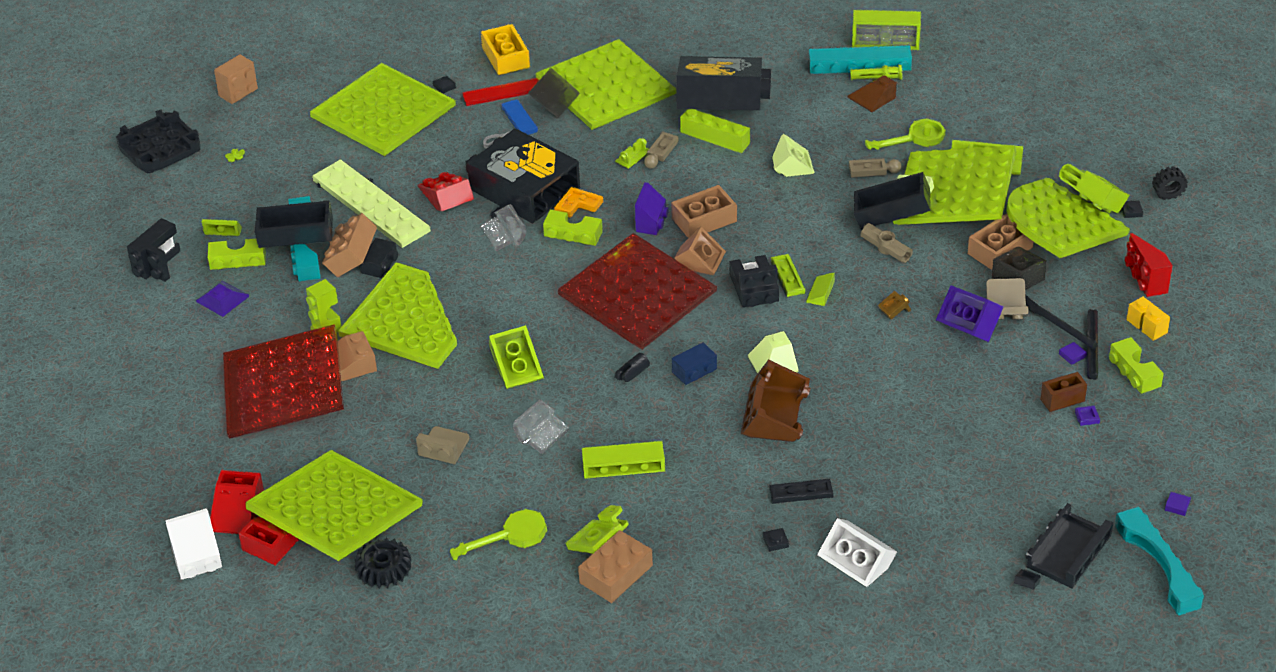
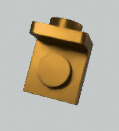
M893 291L878 305L879 309L891 320L903 309L908 312L911 311L908 305L910 301L903 294L899 295L896 291Z

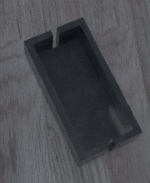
M924 172L854 191V216L861 230L868 223L877 226L931 211L930 186Z
M330 200L257 207L255 235L259 248L332 241L333 214Z

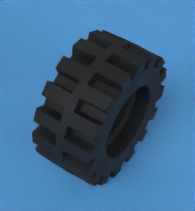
M1175 166L1171 168L1166 167L1165 170L1161 169L1160 173L1157 172L1156 177H1153L1152 185L1158 197L1162 198V200H1166V198L1168 200L1171 198L1176 199V196L1180 197L1181 193L1186 191L1185 188L1188 187V182L1180 168H1175ZM1174 181L1172 184L1165 186L1167 183Z

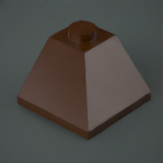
M883 75L849 94L847 98L870 112H874L896 98L897 82Z

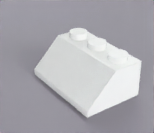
M837 518L817 555L868 587L889 568L897 551L848 520Z

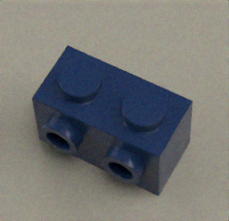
M704 342L672 358V373L685 385L717 369V355Z

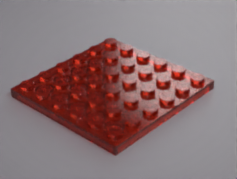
M632 233L558 289V295L643 350L717 291V286L635 233Z
M335 324L223 353L226 427L229 439L344 410Z

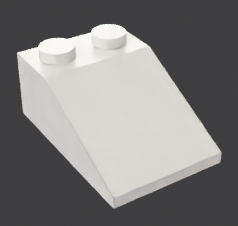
M207 508L166 520L172 551L181 580L192 578L205 572H212L222 567Z

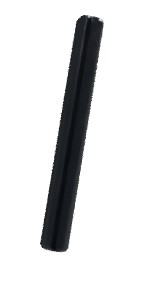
M1089 309L1087 314V337L1098 343V311L1096 309ZM1098 345L1095 349L1087 346L1088 379L1096 380L1098 378Z

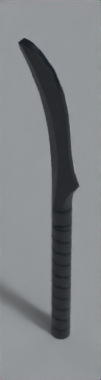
M1025 294L1026 305L1033 313L1046 318L1090 348L1095 349L1097 347V342L1042 308Z

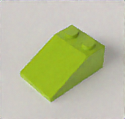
M526 325L489 336V347L506 389L544 379Z

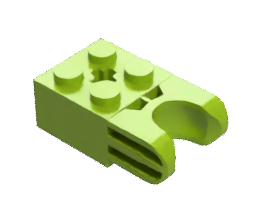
M1065 164L1059 172L1060 179L1079 191L1080 197L1091 201L1092 205L1108 213H1111V211L1119 213L1130 196L1105 178L1087 170H1080L1073 165Z

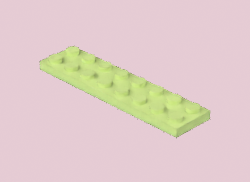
M342 160L313 175L315 183L319 182L323 189L357 215L363 213L377 226V230L402 248L430 232L428 224Z

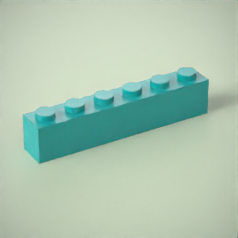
M910 45L809 49L808 62L810 74L849 73L850 69L882 68L884 65L888 67L902 65V71L911 70L912 54Z

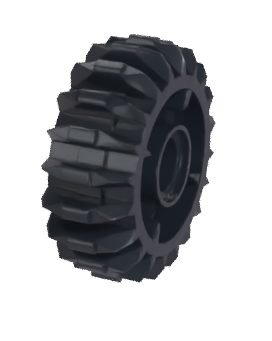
M386 537L385 540L378 538L376 542L370 540L369 545L364 544L363 548L359 549L355 556L354 566L359 580L362 579L364 584L369 583L371 588L377 584L380 589L382 585L388 588L390 583L396 586L397 580L403 582L404 576H408L409 570H411L412 560L407 546H404L402 542L397 543L395 538L389 541Z

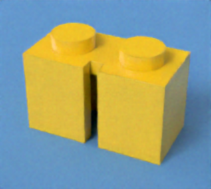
M1141 297L1129 304L1127 321L1138 329L1142 327L1141 332L1154 341L1168 333L1170 316L1145 297Z

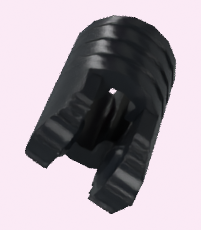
M643 353L636 354V356L615 372L614 378L619 381L623 379L625 382H629L650 366L649 359Z

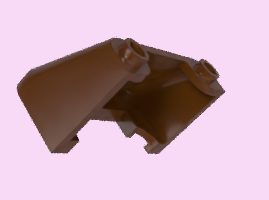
M768 359L751 383L741 434L750 438L794 442L796 439L799 440L803 434L802 424L797 422L801 400L807 398L810 393V378Z

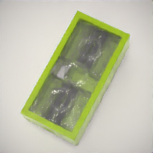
M853 10L852 47L910 45L911 50H919L921 12Z

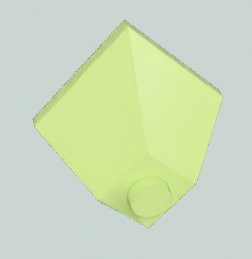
M783 134L772 157L775 171L779 174L782 173L786 177L813 174L814 169L808 150Z
M784 331L765 336L748 354V358L757 373L768 359L798 372L792 344Z

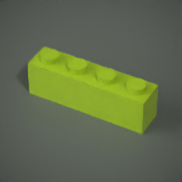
M687 109L680 117L681 133L739 153H742L750 144L749 127L695 109Z
M662 441L582 448L584 479L665 472Z

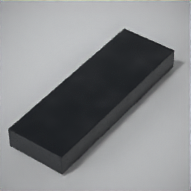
M830 479L769 485L772 504L833 498L834 495Z

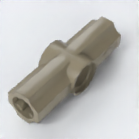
M869 223L861 231V237L877 246L878 251L882 254H890L903 263L909 261L913 254V250L897 241L895 234L891 231H881Z

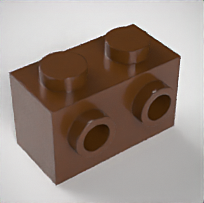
M1078 372L1042 382L1040 400L1049 412L1085 402L1087 383Z

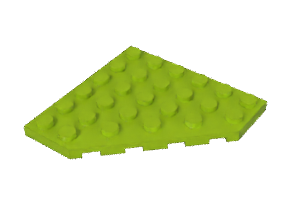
M397 262L338 330L340 337L363 331L371 347L439 369L457 346V339L452 332L451 325L444 313L441 301L438 299L429 273Z

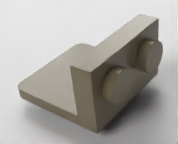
M1024 279L987 280V299L1004 307L998 320H1004V317H1012V320H1021L1024 316L1028 315V306H1026Z
M435 426L429 435L418 434L416 438L418 455L456 464L470 439L469 434Z

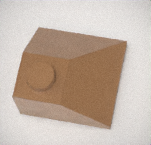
M699 227L680 246L675 259L686 270L714 275L726 251L702 227Z

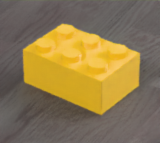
M513 24L481 31L482 48L498 75L530 68L529 51Z

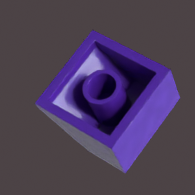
M645 182L635 203L636 232L657 235L659 229H663L664 218L668 217L669 208L666 207V199L649 183Z

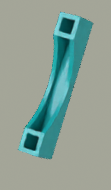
M310 196L288 199L289 204L311 202ZM305 244L290 245L291 252H293L291 253L293 273L298 275V281L321 279L317 253Z
M1140 507L1117 513L1115 528L1124 541L1145 550L1155 558L1164 570L1169 583L1167 601L1177 615L1200 609L1204 599L1202 589L1195 584L1191 574L1184 569L1180 559L1173 554L1169 544L1165 543L1158 529L1154 528L1148 515L1144 514Z

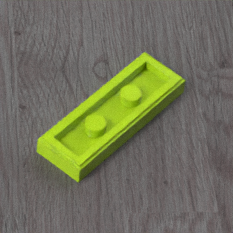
M785 254L771 257L772 265L776 264L778 269L777 276L787 297L804 294V285L790 255Z

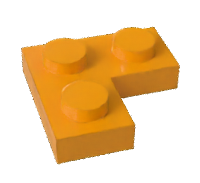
M571 187L554 207V210L566 212L569 218L573 216L578 208L596 212L603 203V196Z

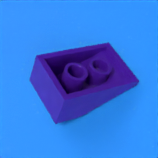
M951 285L936 321L989 342L1004 307Z

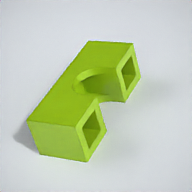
M550 210L543 222L544 236L596 246L603 232L602 219L584 216L581 222L572 224L568 222V214L561 211Z
M256 238L245 239V245L236 250L229 249L227 241L208 242L210 270L265 265L266 249L258 247Z
M324 279L306 288V301L309 305L308 315L312 323L310 328L315 336L318 335L322 340L337 333L342 327L340 316L330 308L338 303L336 288Z
M1132 337L1112 343L1109 359L1111 363L1116 364L1121 374L1130 380L1133 388H1137L1142 394L1162 386L1164 373L1153 361L1144 364L1139 363L1142 349Z

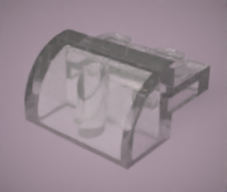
M511 204L496 211V218L481 225L483 232L496 252L510 244L517 247L526 236L525 225Z
M541 399L513 423L514 432L519 441L525 446L531 445L541 454L565 435L569 427L555 417V410Z

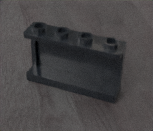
M1067 503L1063 509H1059L1055 520L1049 522L1046 532L1043 535H1039L1036 545L1033 548H1029L1026 559H1028L1027 568L1073 589L1111 537L1113 522L1105 520L1099 526L1071 513L1072 505Z

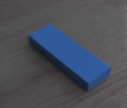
M518 99L501 104L503 111L516 129L528 135L538 132L537 126Z

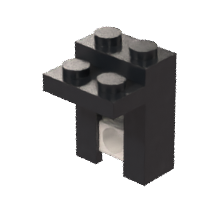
M161 218L127 246L132 273L136 277H142L147 280L152 276L154 279H160L164 282L170 279L167 262L181 251L180 244L177 242L174 244L172 236L177 233L174 223Z
M766 255L755 256V262L742 264L740 259L729 261V274L742 308L779 302L778 269L776 264L769 265Z

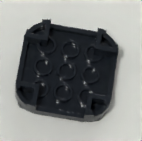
M161 109L155 111L156 117L130 129L126 125L120 127V133L116 136L118 148L137 168L145 171V173L150 174L199 152L201 149L198 131L196 129L192 130L179 117V112L175 110L173 113H162Z

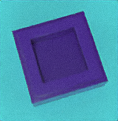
M1075 342L1059 349V355L1071 365L1087 356V352Z
M1095 406L1075 408V414L1080 426L1100 423Z
M1170 492L1165 511L1185 516L1191 497Z

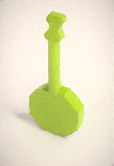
M927 118L920 119L912 123L908 135L878 142L875 140H865V145L868 149L875 148L877 150L882 147L911 141L920 146H935L943 141L946 130L940 122Z
M524 509L510 514L505 525H503L504 530L465 544L460 543L457 548L450 549V554L453 560H457L460 555H466L467 551L501 539L508 540L510 544L517 547L526 548L541 542L547 532L545 520L540 512Z

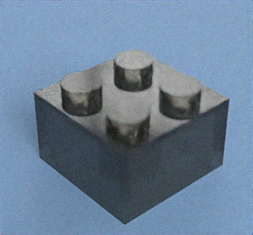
M550 68L528 94L554 117L559 118L580 93L568 81Z
M1017 246L993 259L992 279L1022 278L1025 281V290L1045 280L1047 260Z

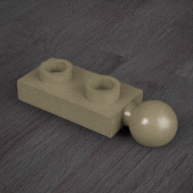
M662 132L647 151V156L644 160L645 166L653 169L658 165V160L663 162L679 142V136Z
M885 159L849 161V170L851 177L886 175L887 170L891 173H898L901 170V163L896 159H892L888 163H885Z

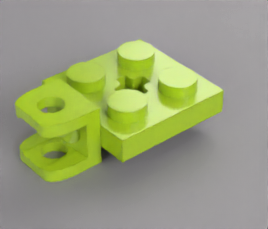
M610 505L597 515L599 520L593 519L566 542L568 550L593 554L619 530L623 531L629 525L628 521L616 519L623 511L622 507Z

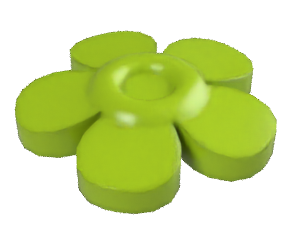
M232 149L231 153L226 154L225 157L229 162L241 160L245 151L243 149L239 151L238 149Z

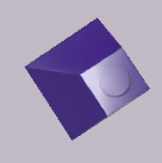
M222 280L198 298L196 302L223 317L246 300L249 295Z

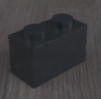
M375 238L369 246L363 263L360 264L361 274L382 278L385 272L389 271L392 262L398 258L396 242Z

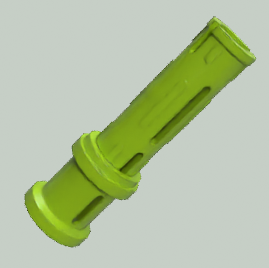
M884 65L882 68L850 69L851 80L874 79L883 75L890 79L899 78V80H902V65L895 67Z

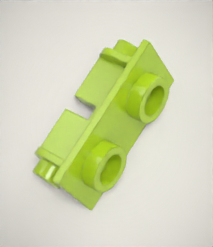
M644 138L637 139L632 144L633 147L630 146L625 151H622L615 162L629 169L647 155L649 150L646 148L647 141Z

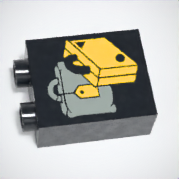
M680 56L677 70L676 109L760 110L761 99H770L771 69H762L761 57Z
M516 128L505 136L496 138L491 146L480 154L471 156L466 164L471 191L499 206L504 204L516 210L517 216L532 224L552 210L571 187L580 188L578 160Z

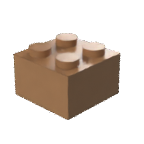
M238 55L214 69L219 97L231 104L258 89L254 63L242 55Z

